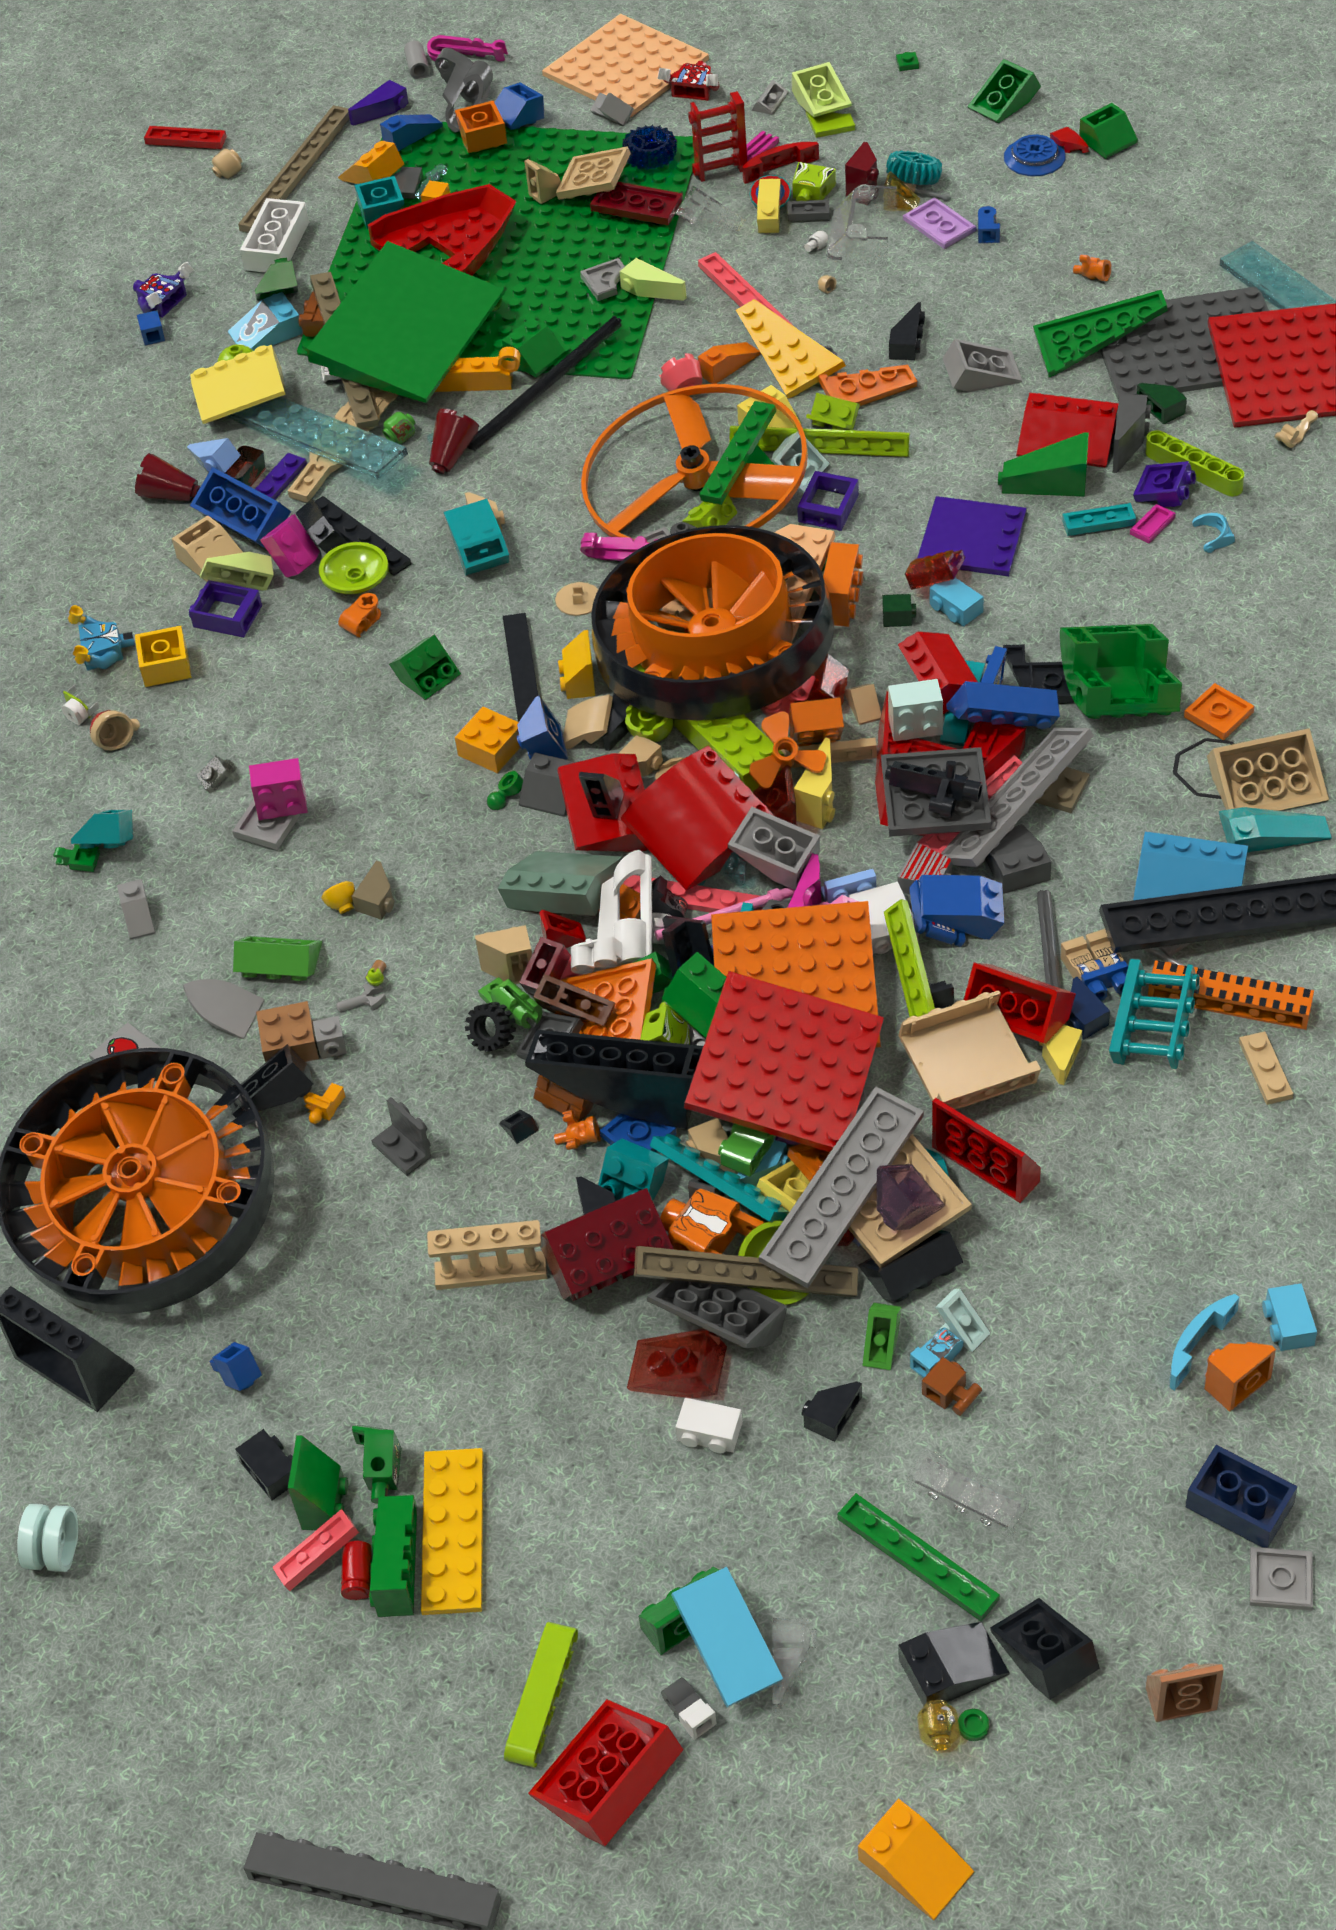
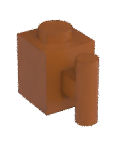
M944 1357L937 1362L922 1380V1395L943 1409H946L953 1400L957 1401L952 1410L959 1416L965 1412L982 1392V1388L978 1384L973 1383L968 1390L965 1389L966 1372L958 1363L950 1362Z

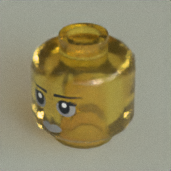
M933 1700L924 1704L917 1715L921 1741L928 1746H932L937 1751L950 1748L951 1744L957 1741L960 1736L956 1709L943 1700Z

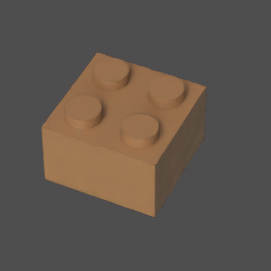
M308 1001L256 1011L265 1063L287 1044L305 1062L319 1059Z

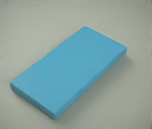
M727 1567L671 1594L727 1708L783 1680Z

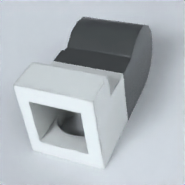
M683 1677L661 1691L664 1701L693 1740L717 1724L715 1711L708 1703L705 1704Z

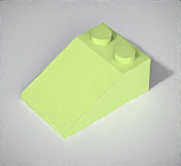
M830 62L792 72V92L799 105L813 117L852 106Z

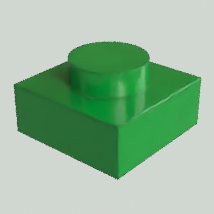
M916 52L896 54L899 72L919 69Z

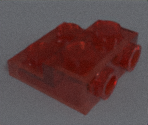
M948 550L911 561L905 572L911 590L955 579L965 559L962 550L955 552Z

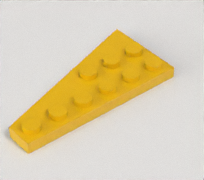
M753 299L736 310L787 398H792L818 383L819 375L827 374L828 377L846 366L842 359L757 300Z

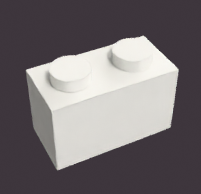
M685 1398L675 1427L677 1441H681L683 1445L688 1447H696L697 1445L709 1447L715 1453H724L725 1451L733 1453L742 1426L741 1409Z

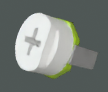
M73 685L67 692L63 691L66 703L61 709L68 720L79 726L100 707L98 702H96L88 709L80 700L78 694L73 696L77 691L75 685Z

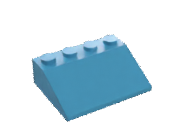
M1145 831L1133 900L1242 886L1248 846Z

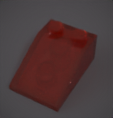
M706 1329L638 1340L627 1389L629 1391L691 1399L717 1395L727 1346L715 1333Z

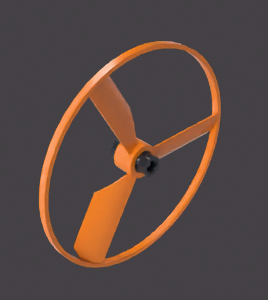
M695 385L652 397L617 418L605 429L592 446L586 457L581 477V489L587 510L594 522L610 537H628L621 534L620 531L679 482L684 483L685 488L696 492L702 491L719 461H710L707 452L701 449L706 443L711 441V437L699 404L689 396L704 393H730L774 404L776 409L781 411L793 423L801 438L802 456L800 466L746 463L728 493L729 497L779 500L759 518L745 525L760 528L787 505L804 478L808 460V449L805 434L799 420L786 405L764 392L739 385ZM665 402L682 448L680 455L676 459L678 472L654 484L606 524L596 514L588 497V477L592 463L604 443L621 426L640 413Z

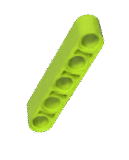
M1154 430L1147 434L1145 454L1148 458L1160 464L1189 461L1192 470L1195 471L1196 481L1230 497L1238 496L1243 492L1244 471L1239 467L1163 431Z
M552 1622L546 1623L504 1751L505 1761L536 1768L538 1764L535 1763L537 1754H541L547 1736L544 1732L546 1726H550L556 1708L553 1704L555 1698H559L565 1680L562 1678L564 1670L569 1668L574 1652L571 1649L573 1643H577L578 1640L577 1628Z

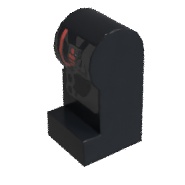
M660 875L652 881V913H664L674 917L685 918L687 902L682 897L675 896L674 893L667 889L668 881Z

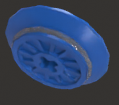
M1039 134L1027 135L1007 147L1004 152V162L1010 170L1017 174L1044 176L1062 167L1065 162V151L1053 139Z

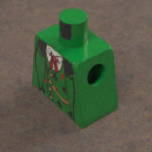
M394 1430L364 1431L363 1479L368 1490H371L372 1503L378 1504L379 1497L389 1496V1490H398L402 1448Z

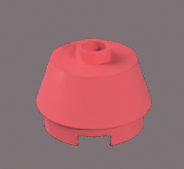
M689 353L685 354V358L676 360L673 357L661 367L663 372L659 375L662 386L668 391L701 385L703 381L700 362Z

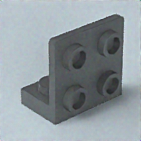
M390 1097L386 1101L392 1125L371 1141L376 1149L407 1176L431 1158L429 1148L431 1144L426 1135L427 1127L425 1123L418 1117L415 1119L402 1102L397 1103Z

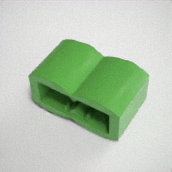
M734 1123L731 1130L732 1135L727 1140L722 1141L718 1150L721 1165L751 1177L758 1168L763 1156L769 1151L776 1136Z

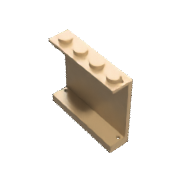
M999 990L992 993H982L968 1001H957L952 1006L943 1009L935 1008L928 1014L919 1017L911 1016L902 1022L898 1036L931 1101L936 1097L957 1110L1037 1082L1041 1068L1037 1061L1028 1063L997 1005L1001 994Z

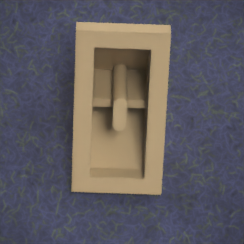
M865 684L843 690L859 725L880 720L881 711L874 684Z

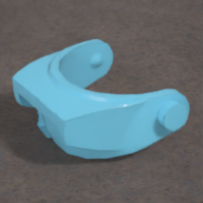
M1207 513L1193 519L1192 524L1194 527L1208 525L1217 528L1221 532L1218 538L1204 545L1203 549L1205 552L1211 553L1215 549L1235 542V536L1232 534L1227 519L1223 515Z

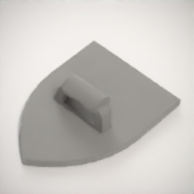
M202 979L183 985L190 1005L202 1019L240 1039H244L256 1016V1011L260 1009L264 1001L263 998L223 980Z

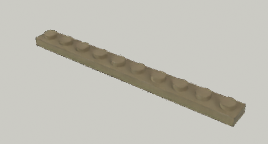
M334 105L330 108L239 222V231L249 233L266 198L285 200L349 120L348 108Z
M331 272L310 275L311 285L324 325L341 303ZM341 378L357 430L379 426L368 386Z

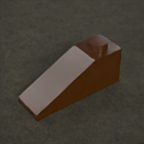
M546 974L543 975L533 996L535 1002L545 1010L558 1015L580 1018L582 1022L605 1027L615 1007V1002Z

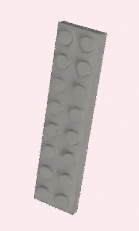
M1055 727L989 799L991 829L961 831L941 854L949 857L952 860V865L977 867L981 865L992 849L996 848L1001 839L1014 828L1017 821L1028 813L1029 808L1034 802L1043 796L1044 791L1073 762L1076 755L1086 748L1087 743L1094 736L1090 728Z
M875 1086L760 1254L759 1262L798 1284L809 1288L924 1117V1111Z

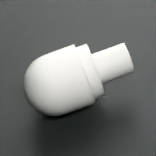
M817 231L812 234L808 239V243L804 246L805 250L810 252L818 247L817 250H821L829 242L828 234L824 231Z

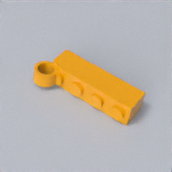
M504 347L500 350L498 357L458 358L435 392L512 390L513 372L518 370L520 366V352L514 347ZM505 358H512L514 361H508Z

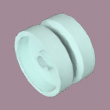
M29 1504L25 1508L20 1521L17 1539L18 1560L22 1569L41 1570L45 1565L49 1571L67 1572L70 1569L78 1541V1519L74 1507L56 1505L50 1511L47 1505Z

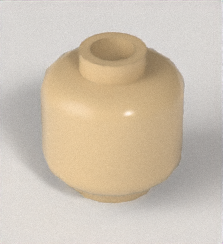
M223 149L212 158L214 166L212 171L218 178L223 176L229 179L241 170L242 159L233 149Z

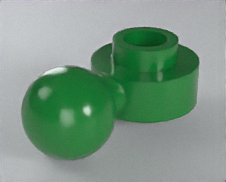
M510 771L505 774L499 781V791L488 795L487 806L492 810L504 808L506 797L516 795L522 790L523 778L516 771Z

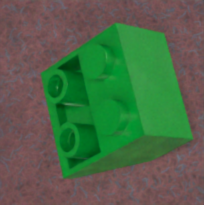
M1113 103L1080 118V137L1091 149L1105 159L1138 143V138L1126 112Z
M435 634L423 639L389 664L400 682L424 700L461 675Z

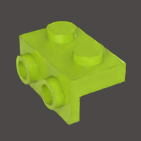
M727 495L722 505L703 501L699 506L691 509L688 512L689 515L682 522L689 523L697 528L726 525L737 514V510L731 498Z

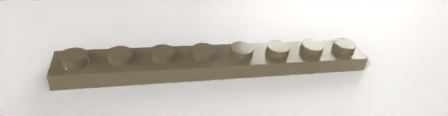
M644 1246L636 1247L634 1276L844 1297L857 1296V1267L824 1264L809 1288H806L760 1263L759 1258Z

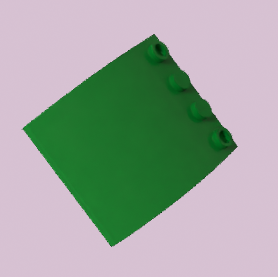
M1153 624L1060 628L1063 671L1074 703L1086 717L1091 719H1099L1101 715L1122 718L1125 714L1145 717L1148 713L1167 716L1171 715V712H1180L1182 683L1166 668L1169 639Z

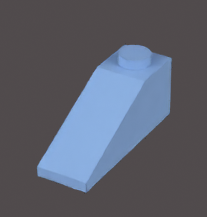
M228 438L194 443L187 446L198 463L208 472L214 467L225 473L241 456Z

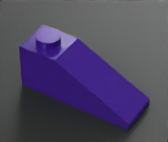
M388 80L348 109L350 124L355 126L394 114L401 108H405L409 103L406 87Z

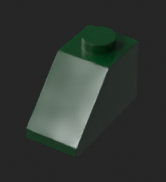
M1147 383L1137 384V395H1147V405H1151L1150 413L1162 424H1166L1185 414L1187 398L1173 386Z

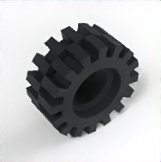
M491 1002L475 1006L474 1010H470L468 1013L471 1017L466 1018L465 1022L469 1023V1026H465V1031L470 1030L467 1038L468 1040H474L471 1044L474 1047L478 1046V1050L489 1052L502 1049L510 1044L509 1041L514 1039V1035L511 1033L516 1032V1027H512L511 1024L516 1022L515 1018H509L512 1012L510 1010L505 1011L507 1006L500 1005L498 1002ZM487 1017H490L495 1024L496 1030L493 1037L486 1030L485 1023Z

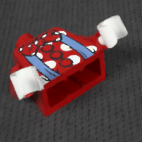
M698 61L696 64L685 63L672 74L670 69L659 68L657 79L671 85L672 97L708 101L710 90L717 91L720 86L718 74H712L711 67L707 66L703 61Z

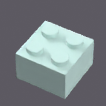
M938 679L888 686V714L893 741L943 735V699Z

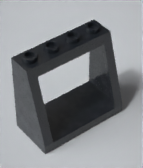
M12 1286L0 1296V1327L14 1358L96 1412L107 1403L135 1372L132 1365L97 1340Z

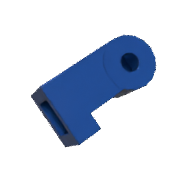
M984 206L978 210V243H1000V223H996L997 211L994 207Z

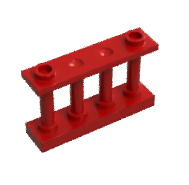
M739 92L730 93L728 105L699 111L695 102H691V111L688 112V118L692 125L694 150L692 171L694 176H698L700 181L703 182L705 181V171L730 165L737 166L739 171L743 172L742 166L747 162L744 102ZM730 113L731 119L729 122L701 129V120ZM730 130L732 132V137L729 140L705 146L702 145V137ZM728 148L733 149L731 157L704 163V154Z

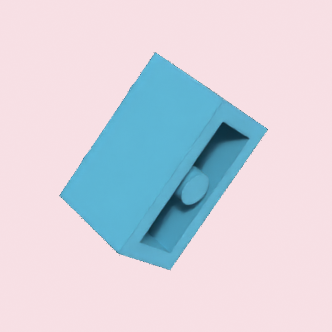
M950 573L930 587V605L934 610H940L946 614L952 622H957L964 627L983 613L984 597Z
M1302 1283L1269 1288L1266 1300L1262 1301V1308L1265 1318L1270 1317L1272 1325H1270L1272 1341L1278 1342L1280 1351L1315 1346L1317 1330Z

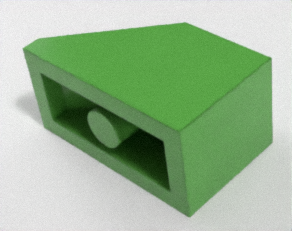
M880 1303L872 1304L868 1313L862 1366L891 1370L899 1333L902 1307Z

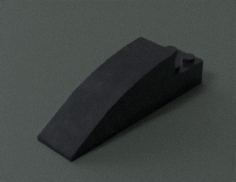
M536 1030L525 1060V1066L576 1096L606 1109L660 1125L687 1129L692 1110L685 1109L684 1104L703 1046Z

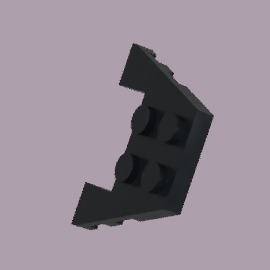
M1025 644L1003 645V648L1007 649L1006 661L1020 687L1057 690L1058 703H1074L1066 683L1062 662L1026 663Z

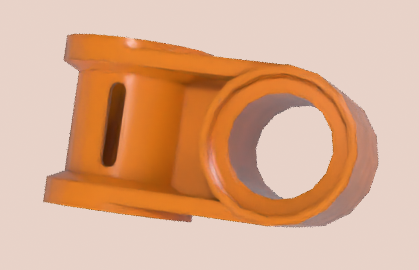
M373 593L362 594L348 609L342 612L338 621L339 627L357 637H361L360 634L368 631L381 617V611L377 608L379 602L377 596Z

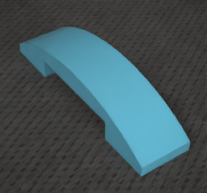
M1233 1294L1209 1305L1184 1330L1173 1354L1170 1374L1171 1389L1175 1391L1191 1371L1192 1356L1189 1353L1208 1329L1214 1325L1223 1330L1238 1311L1239 1296Z

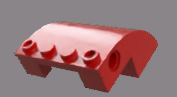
M708 745L684 758L656 779L635 799L620 819L687 891L721 871L730 854L734 852L728 848V843L751 807L770 815L773 814Z

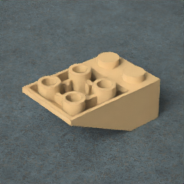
M208 515L172 538L177 559L199 576L207 558L243 553L225 529Z

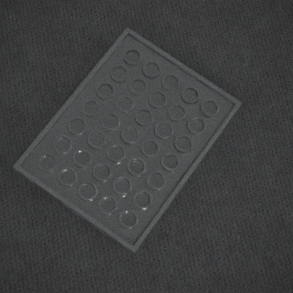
M1259 286L1165 299L1167 312L1100 349L1118 402L1120 394L1137 395V384L1139 383L1173 386L1179 392L1223 386L1208 327V318L1269 311Z

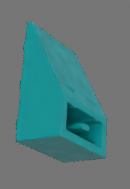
M487 498L443 512L465 576L509 563L510 554Z

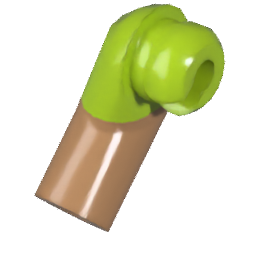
M382 960L374 962L365 976L366 981L370 985L379 986L383 983V972L387 967L386 963Z

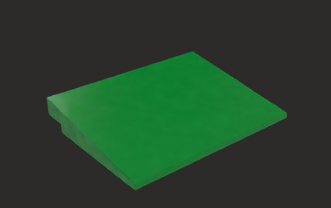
M387 241L306 348L308 362L327 367L330 375L427 403L504 295V289Z

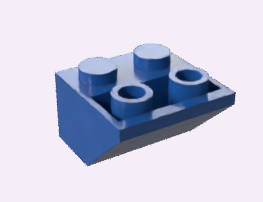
M521 82L504 87L494 102L505 126L510 129H519L520 126L534 124L538 120L544 119L543 95Z

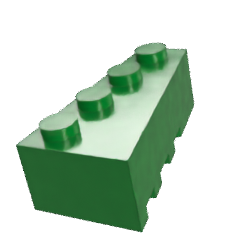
M414 1495L379 1497L378 1508L373 1509V1523L376 1529L375 1535H372L373 1561L371 1562L370 1607H375L378 1617L414 1615L417 1505Z

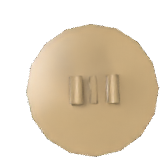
M584 582L568 584L557 593L555 598L556 606L561 612L568 615H586L592 612L593 602L598 589L594 585Z

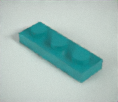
M1131 503L1063 513L1062 522L1067 536L1134 526L1136 524V516Z

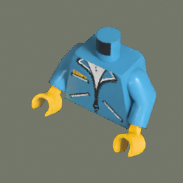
M77 605L71 606L68 617L71 624L81 623V625H78L81 645L75 646L73 655L76 656L75 661L78 664L85 663L88 671L95 668L107 669L117 661L123 660L122 648L135 645L133 632L119 634L116 623L101 622L87 615L82 616L83 610Z

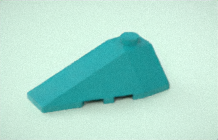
M1249 807L1219 811L1227 843L1248 846L1247 853L1332 838L1325 816Z

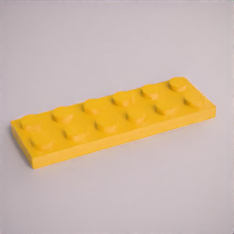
M483 1449L424 1452L422 1615L482 1612Z

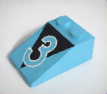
M283 292L261 300L228 330V334L236 344L249 346L255 351L259 346H273L303 334L302 327L299 326V314Z

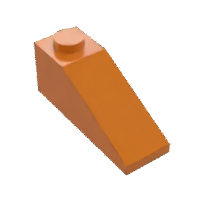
M747 342L713 346L698 356L702 378L711 384H717L761 353Z

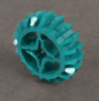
M895 151L890 153L886 163V172L890 177L913 185H933L939 182L942 174V163L939 159L916 151Z

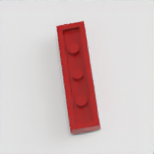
M149 126L144 136V141L147 145L222 149L227 135L225 130Z

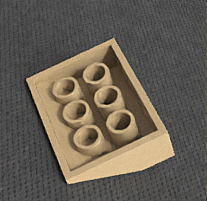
M1310 728L1214 748L1207 755L1213 781L1226 810L1249 807L1282 811L1329 800Z

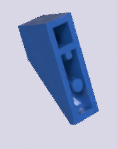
M431 114L395 115L380 123L382 140L395 143L398 151L443 127V123Z

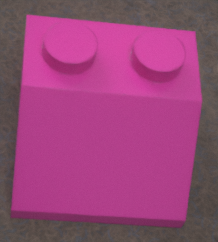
M295 514L291 515L260 539L281 572L287 578L298 575L316 560L320 553Z

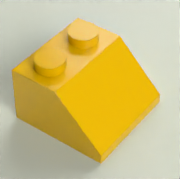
M583 630L562 649L563 660H558L559 673L564 674V677H560L561 692L566 691L567 699L595 696L588 630Z

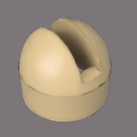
M829 275L820 277L818 280L819 290L829 294L836 288V279Z

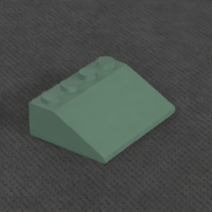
M535 851L508 869L497 889L507 908L538 912L543 909L551 913L596 916L600 909L602 884L614 877L616 866L623 857Z

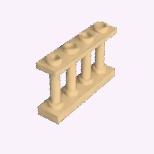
M538 1220L435 1230L427 1233L429 1257L440 1258V1262H434L436 1290L547 1279L544 1254L542 1251L535 1252L534 1248L541 1246L540 1222ZM522 1248L524 1250V1253L507 1255V1250ZM495 1251L496 1256L479 1257V1253ZM453 1255H468V1259H451Z

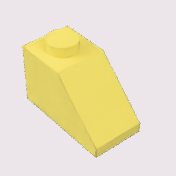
M1063 1025L1047 1043L1039 1042V1045L1043 1046L1042 1057L1057 1082L1061 1085L1065 1084L1082 1043V1030Z

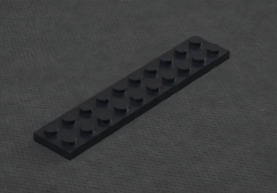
M1336 873L1102 904L1099 913L1113 953L1336 923Z

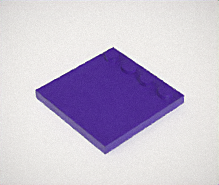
M936 496L917 557V564L1009 577L1027 508Z

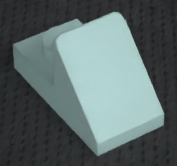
M953 1289L935 1307L946 1322L941 1328L945 1327L964 1342L963 1346L969 1351L973 1352L990 1335L989 1330L961 1289Z

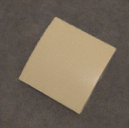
M612 696L594 697L568 710L563 734L566 749L573 748L583 739L592 744L607 733L613 700Z

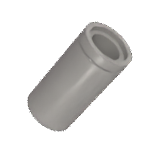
M419 41L408 42L404 47V53L411 77L414 79L427 77L429 75V66L423 45Z

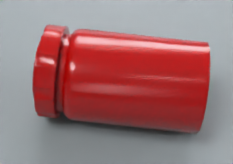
M350 1541L342 1547L341 1594L345 1599L360 1600L369 1597L372 1546L367 1542Z

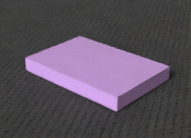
M935 197L903 215L905 222L943 249L976 231L975 225Z

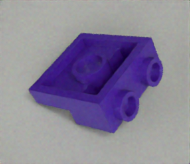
M1189 461L1146 465L1134 491V499L1136 502L1157 500L1158 504L1162 507L1181 506L1183 500L1189 498L1190 485L1196 482L1195 471L1192 470Z

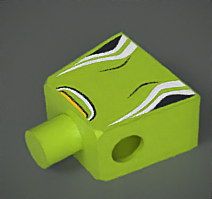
M798 162L792 183L793 198L796 201L824 200L836 186V169Z
M662 1002L658 1009L646 1014L640 1040L690 1045L689 1026L677 1013Z

